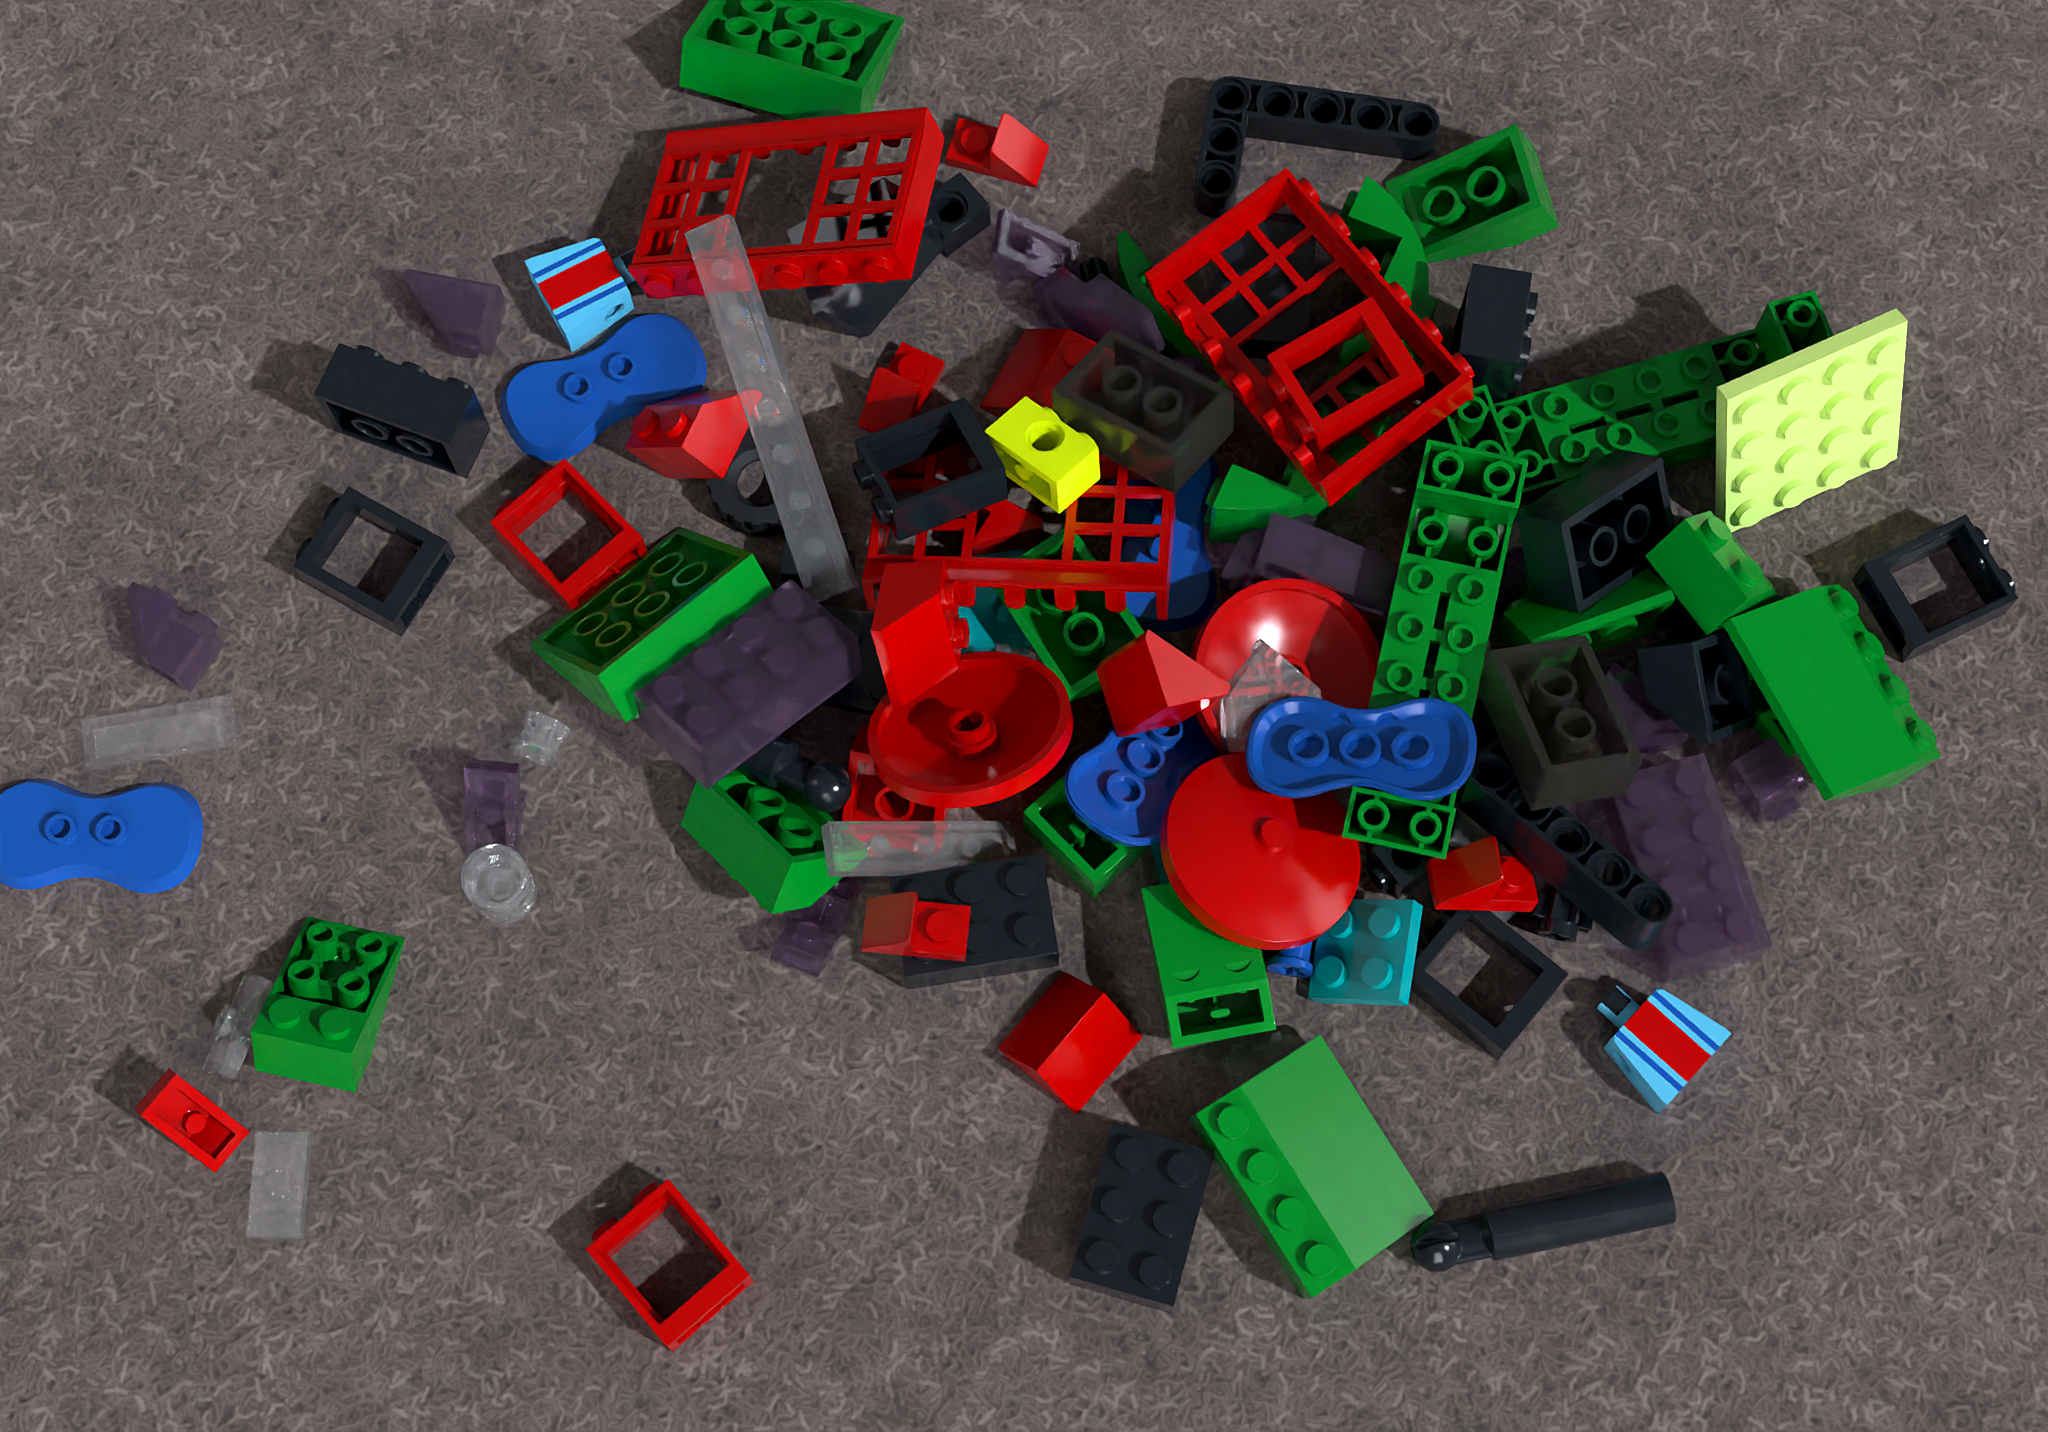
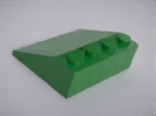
M709 0L683 37L679 86L695 90L704 96H716L737 102L746 108L761 109L783 115L789 120L868 113L872 111L905 23V18L842 0Z
M678 527L535 638L529 645L537 655L599 709L627 723L631 719L639 718L647 713L652 707V702L667 690L678 687L687 681L691 671L707 658L722 653L728 647L729 641L742 630L762 621L766 616V611L780 600L753 553L686 528Z
M1840 584L1817 586L1735 616L1723 623L1724 628L1824 801L1892 787L1942 757L1935 746L1936 736L1932 728L1916 714L1909 702L1910 693L1907 686L1898 676L1893 675L1883 658L1885 652L1881 642L1874 634L1867 631L1858 616L1859 607L1856 600L1847 590L1842 589Z
M1321 1035L1188 1118L1207 1149L1215 1151L1214 1160L1303 1299L1313 1298L1434 1214V1211Z

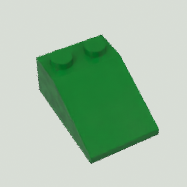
M1517 124L1385 182L1388 193L1409 217L1422 243L1427 264L1516 246L1560 227L1534 145Z
M1710 510L1684 519L1645 555L1706 635L1724 629L1723 623L1730 618L1784 599L1762 572L1760 566L1735 538L1726 523Z

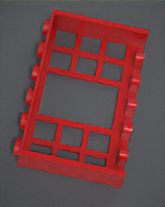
M928 107L668 132L665 152L663 153L632 265L628 266V271L648 298L657 299L690 295L709 296L711 294L730 292L751 293L757 290L798 289L800 287L825 285L841 286L865 282L885 283L892 280L911 279L945 137ZM911 138L905 162L876 164L881 141L885 146L895 148L900 145L901 139ZM868 142L863 166L834 168L838 148L852 152L856 150L857 143ZM826 146L801 244L726 250L752 155L758 159L765 160L770 157L771 151L795 149L798 154L808 156L813 153L814 147ZM740 154L733 177L706 180L711 160L716 163H726L729 155ZM694 158H699L693 181H691L696 161ZM902 175L896 199L866 202L872 177ZM859 179L853 203L824 205L830 181ZM730 190L723 214L695 216L702 192ZM689 194L683 216L680 218L686 195ZM893 212L887 237L857 240L863 215ZM850 216L844 241L814 243L820 218ZM719 227L713 251L685 253L691 229ZM676 230H678L672 254H670Z
M1285 168L1144 275L1153 298L1323 500L1331 507L1350 489L1465 402L1474 399L1472 378L1475 374L1461 354L1456 352L1451 355L1441 344L1443 337L1435 324L1426 316L1420 320L1409 308L1412 302L1405 290L1396 281L1388 284L1380 275L1381 267L1369 249L1363 246L1358 250L1348 238L1351 235L1350 231L1340 216L1335 212L1328 215L1318 204L1320 197L1311 183L1304 177L1297 180ZM1286 205L1305 229L1277 249L1257 225ZM1249 233L1268 257L1240 277L1220 253ZM1314 237L1334 261L1305 282L1286 260V257ZM1212 261L1231 284L1203 305L1183 281ZM1277 265L1297 289L1268 310L1248 286ZM1343 270L1367 299L1373 296L1399 338L1404 340L1424 363L1419 368L1424 375V379L1433 373L1444 388L1417 409L1412 404L1402 408L1401 410L1406 414V417L1380 437H1377L1370 428L1360 432L1359 434L1369 445L1339 466L1328 453L1330 450L1320 455L1312 440L1306 443L1302 442L1290 420V417L1295 413L1285 401L1280 404L1276 401L1264 376L1239 347L1339 271ZM1240 293L1259 317L1230 338L1211 314ZM1372 348L1307 396L1312 405H1317L1327 396L1338 409L1348 405L1349 403L1337 389L1364 368L1367 369L1380 386L1390 381V378L1375 362L1378 358Z
M1096 444L1099 449L1100 479H1117V486L1092 485L1080 497L1115 498L1113 523L1076 522L1078 497L1067 507L1061 560L972 557L978 510L967 514L966 519L957 518L929 529L964 531L961 557L925 556L928 530L916 534L913 555L886 554L888 533L891 527L889 524L881 526L873 511L866 562L862 576L867 610H875L885 564L944 559L949 579H956L960 594L959 606L971 607L975 604L976 587L1003 588L1005 604L1012 609H1020L1025 606L1026 588L1054 589L1055 605L1058 609L1064 611L1075 608L1077 590L1105 591L1106 608L1112 612H1122L1126 609L1127 592L1156 593L1157 620H1167L1179 479L1177 446H1161L1157 444ZM953 445L882 474L894 494V492L923 493L951 482L935 480L936 474L958 475L960 473L968 475L971 474V471L957 446ZM897 471L925 473L924 480L896 479ZM1128 480L1164 481V487L1127 486ZM1126 498L1163 499L1161 525L1124 524ZM1075 535L1112 536L1110 560H1072ZM1123 536L1160 537L1158 563L1120 562Z

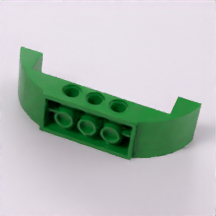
M1366 176L1359 193L1353 190L1349 192L1341 211L1340 217L1343 218L1351 234L1348 238L1358 250L1363 246L1369 249L1381 267L1380 275L1388 284L1396 281L1405 290L1412 302L1409 308L1420 320L1426 316L1433 321L1438 300L1430 297L1429 269L1422 243L1409 217L1395 199L1371 177ZM1362 333L1344 342L1338 357L1340 363L1335 375L1371 349ZM1401 340L1417 364L1419 357L1404 340ZM1376 359L1375 362L1377 363V365L1390 378V376L1388 375L1387 371L1385 370L1379 359ZM1364 368L1339 387L1337 391L1350 404L1380 387V384ZM1330 374L1327 381H1329L1335 375ZM1327 396L1321 401L1317 413L1323 419L1339 409ZM1394 413L1369 427L1377 437L1386 432ZM1358 433L1338 444L1328 453L1341 466L1369 444ZM1291 460L1286 467L1281 484L1232 464L1225 480L1216 477L1206 500V505H1209L1203 523L1210 525L1208 541L1212 543L1246 544L1269 541L1298 532L1325 517L1345 499L1354 502L1364 480L1329 507Z
M1815 290L1767 303L1754 329L1494 404L1487 385L1473 388L1474 399L1465 402L1445 419L1455 445L1529 460L1520 504H1530L1616 448L1662 457L1664 469L1716 454L1717 387L1834 335Z
M1427 439L1368 709L1382 708L1417 698H1436L1461 707L1472 720L1512 524L1519 509L1529 460ZM1353 786L1351 787L1342 837L1446 860L1456 808L1453 807L1457 790L1439 799L1420 801L1403 798L1379 789Z

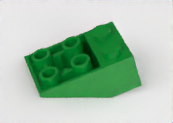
M1064 775L1023 811L1024 830L1094 900L1142 856L1151 845L1139 847L1123 846L1104 838L1086 826L1071 810L1065 793Z
M1170 882L1140 887L1166 1039L1173 1049L1276 1030L1269 983L1261 949L1237 944L1206 927L1185 907Z
M307 916L250 1031L255 1070L355 1093L372 1055L405 938Z

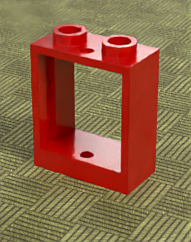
M1373 296L1267 355L1270 375L1266 376L1265 380L1271 393L1279 404L1285 400L1288 402L1295 413L1290 417V420L1303 443L1312 440L1320 455L1426 395L1423 373ZM1362 333L1392 380L1321 419L1292 371Z
M565 458L556 466H548L540 471L534 478L532 486L518 498L513 497L505 501L496 511L495 518L490 521L501 543L568 612L572 611L647 552L643 537ZM571 492L614 538L562 582L518 536L565 495Z
M667 1179L660 1186L657 1182H653L640 1191L632 1200V1204L635 1207L619 1221L616 1217H612L599 1226L591 1235V1239L594 1242L586 1250L662 1342L674 1352L751 1285L754 1280L670 1180ZM670 1206H673L725 1269L664 1321L611 1257Z

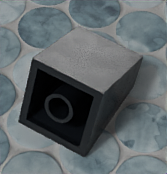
M883 177L870 184L866 202L896 199L899 186ZM855 193L835 204L853 203ZM929 203L911 279L892 280L885 283L865 282L841 286L805 287L813 315L858 338L871 335L944 248L938 230L942 227V221L936 208ZM893 212L863 215L857 240L887 237ZM850 216L820 218L814 243L844 241ZM807 219L787 230L791 245L801 244Z
M1220 209V217L1230 209ZM1273 213L1257 225L1277 249L1305 229L1294 214ZM1249 233L1220 253L1240 277L1268 257ZM1314 237L1286 257V260L1305 282L1313 277L1316 248ZM1216 265L1214 268L1212 298L1231 284ZM1277 265L1248 286L1268 310L1297 289ZM1240 293L1211 314L1230 338L1259 317ZM1312 293L1242 344L1239 348L1247 358L1266 359L1268 363L1267 355L1308 333Z

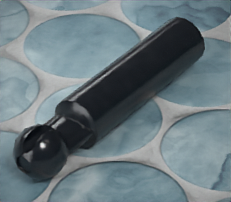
M682 684L667 690L652 702V707L647 713L639 717V719L772 788H778L783 784L802 793L804 800L814 810L826 813L838 810L847 803L851 796L849 774L840 765L830 762L817 764L799 754L797 743Z
M1661 1171L1484 1208L1480 1214L1448 1221L1429 1220L1413 1232L1410 1247L1413 1259L1419 1266L1429 1272H1444L1454 1265L1487 1258L1498 1261L1673 1224L1676 1221V1208L1668 1179Z

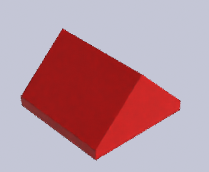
M1147 630L1102 660L1096 669L1118 738L1178 725L1226 696L1231 688V685L1150 630Z
M1064 971L997 1049L1072 1113L1077 1115L1143 1036L1104 992Z

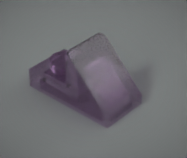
M1005 208L998 211L992 257L1000 282L1007 284L1026 275L1059 291L1073 288L1080 244Z
M469 759L464 768L466 857L516 862L528 791L520 790V764Z

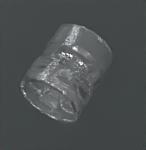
M492 844L474 851L465 861L460 875L462 889L480 916L490 923L499 925L517 923L528 916L536 904L538 896L537 881L518 852L509 846Z

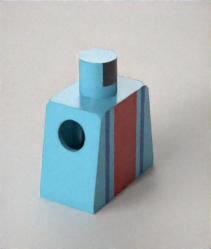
M592 238L524 261L531 281L571 352L582 347L634 309L627 285L636 281L628 271V266L632 265L636 248L611 259L599 238Z
M1616 986L1596 1008L1619 1028L1618 1032L1604 1046V1050L1658 1114L1731 1035L1726 1028L1661 988H1657L1640 1006L1620 987Z

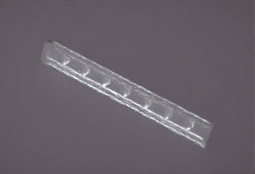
M729 214L723 215L684 234L808 603L816 604L859 585L735 218Z

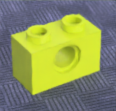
M1027 396L984 431L1005 466L1006 476L1058 514L1101 478L1099 449L1094 440L1084 432H1076L1062 422L1052 409L1039 406Z

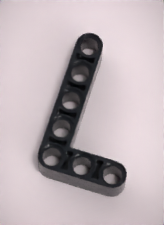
M1222 77L1212 84L1209 91L1195 176L1194 204L1200 213L1211 218H1219L1220 209H1231L1234 207L1246 137L1416 161L1422 160L1432 153L1440 126L1439 115L1430 105L1421 102L1244 77ZM1230 103L1238 108L1228 110L1220 105ZM1278 110L1283 112L1284 115L1273 116L1268 114L1267 111ZM1323 116L1331 121L1328 123H1321L1316 121L1314 118ZM1371 123L1377 126L1378 128L1366 129L1362 127L1360 124ZM1419 130L1425 135L1414 136L1407 131ZM1216 145H1226L1231 150L1221 152L1213 147ZM1217 186L1224 189L1225 192L1214 194L1207 191L1206 188Z
M1554 698L1543 699L1534 704L1476 754L1470 776L1458 788L1456 796L1458 806L1467 816L1490 835L1495 836L1496 840L1621 944L1638 951L1648 950L1655 946L1673 913L1674 904L1671 896L1665 889L1534 783L1536 779L1561 758L1576 726L1575 712L1567 703Z

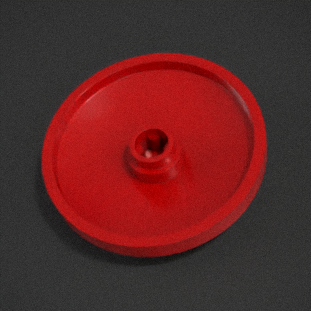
M1279 578L1250 585L1228 597L1212 611L1202 625L1194 642L1190 658L1231 685L1226 696L1196 713L1197 719L1212 744L1223 755L1245 752L1248 732L1257 714L1267 705L1281 699L1308 696L1320 698L1347 708L1368 709L1380 654L1377 640L1370 626L1353 605L1336 592L1320 584L1301 579Z
M995 651L971 652L961 654L958 670L903 707L892 708L887 692L878 703L870 718L867 742L875 771L882 782L894 793L909 801L937 808L975 807L1015 795L1044 777L1058 763L1070 743L1073 732V714L1064 684L1045 665L1031 658L1013 653Z
M1245 752L1217 757L1191 772L1170 798L1162 818L1160 829L1161 856L1166 874L1175 893L1185 907L1202 924L1218 935L1243 946L1263 950H1283L1302 946L1320 937L1341 918L1350 906L1357 891L1361 870L1359 843L1357 840L1342 837L1346 811L1332 792L1328 791L1311 797L1294 799L1269 793L1260 788L1251 779L1247 770Z

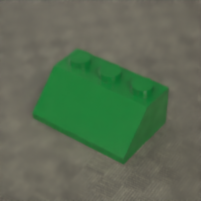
M1065 528L1017 559L1061 560ZM1075 535L1072 560L1096 561L1080 536ZM993 587L1042 663L1060 678L1067 690L1070 702L1101 691L1102 687L1096 672L1099 663L1144 633L1127 606L1122 612H1112L1106 608L1105 591L1077 590L1075 608L1064 611L1058 609L1055 605L1054 589L1026 588L1025 606L1020 609H1012L1005 604L1003 588Z
M1646 568L1579 614L1535 603L1533 597L1516 600L1505 608L1497 628L1520 680L1656 632L1672 606L1675 596L1666 584Z
M739 770L698 775L680 824L697 841V844L727 870L728 875L737 880L757 900L758 904L770 914L810 907L861 862L867 852L828 813L814 810L804 800L802 793L785 784L778 788H772Z

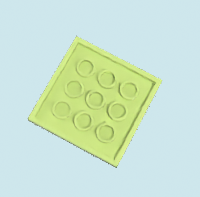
M1897 308L1717 387L1715 515L1726 523L1731 532L1743 527H1750L1765 517L1783 509L1795 507L1810 497L1828 489L1838 488L1848 480L1873 469L1883 468L1889 462L1897 459L1908 320Z

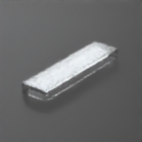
M828 821L821 827L828 877L901 876L1017 858L1012 821Z

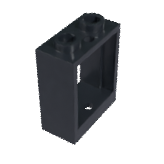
M965 397L855 440L858 461L852 463V469L857 483L862 491L870 489L874 496L871 498V504L878 522L881 526L889 524L898 542L1008 498L1005 466ZM953 445L957 446L971 474L900 502L897 501L882 473Z
M348 486L341 498H335L329 504L324 513L323 524L314 537H309L302 543L296 554V563L293 567L306 584L402 637L455 559V555L447 540ZM358 514L365 516L420 547L384 602L377 600L322 569V566Z
M1966 514L1863 563L1852 578V582L1902 663L2004 615L2018 599L2012 577L2005 569L1999 568L1989 552L1987 537L1980 528L1973 526ZM1950 547L1985 605L1927 632L1892 573Z
M1444 910L1433 925L1440 932L1429 945L1425 944L1422 940L1417 943L1411 991L1498 1061L1563 983L1568 973L1491 911ZM1467 921H1470L1538 976L1536 981L1497 1028L1492 1026L1426 972Z

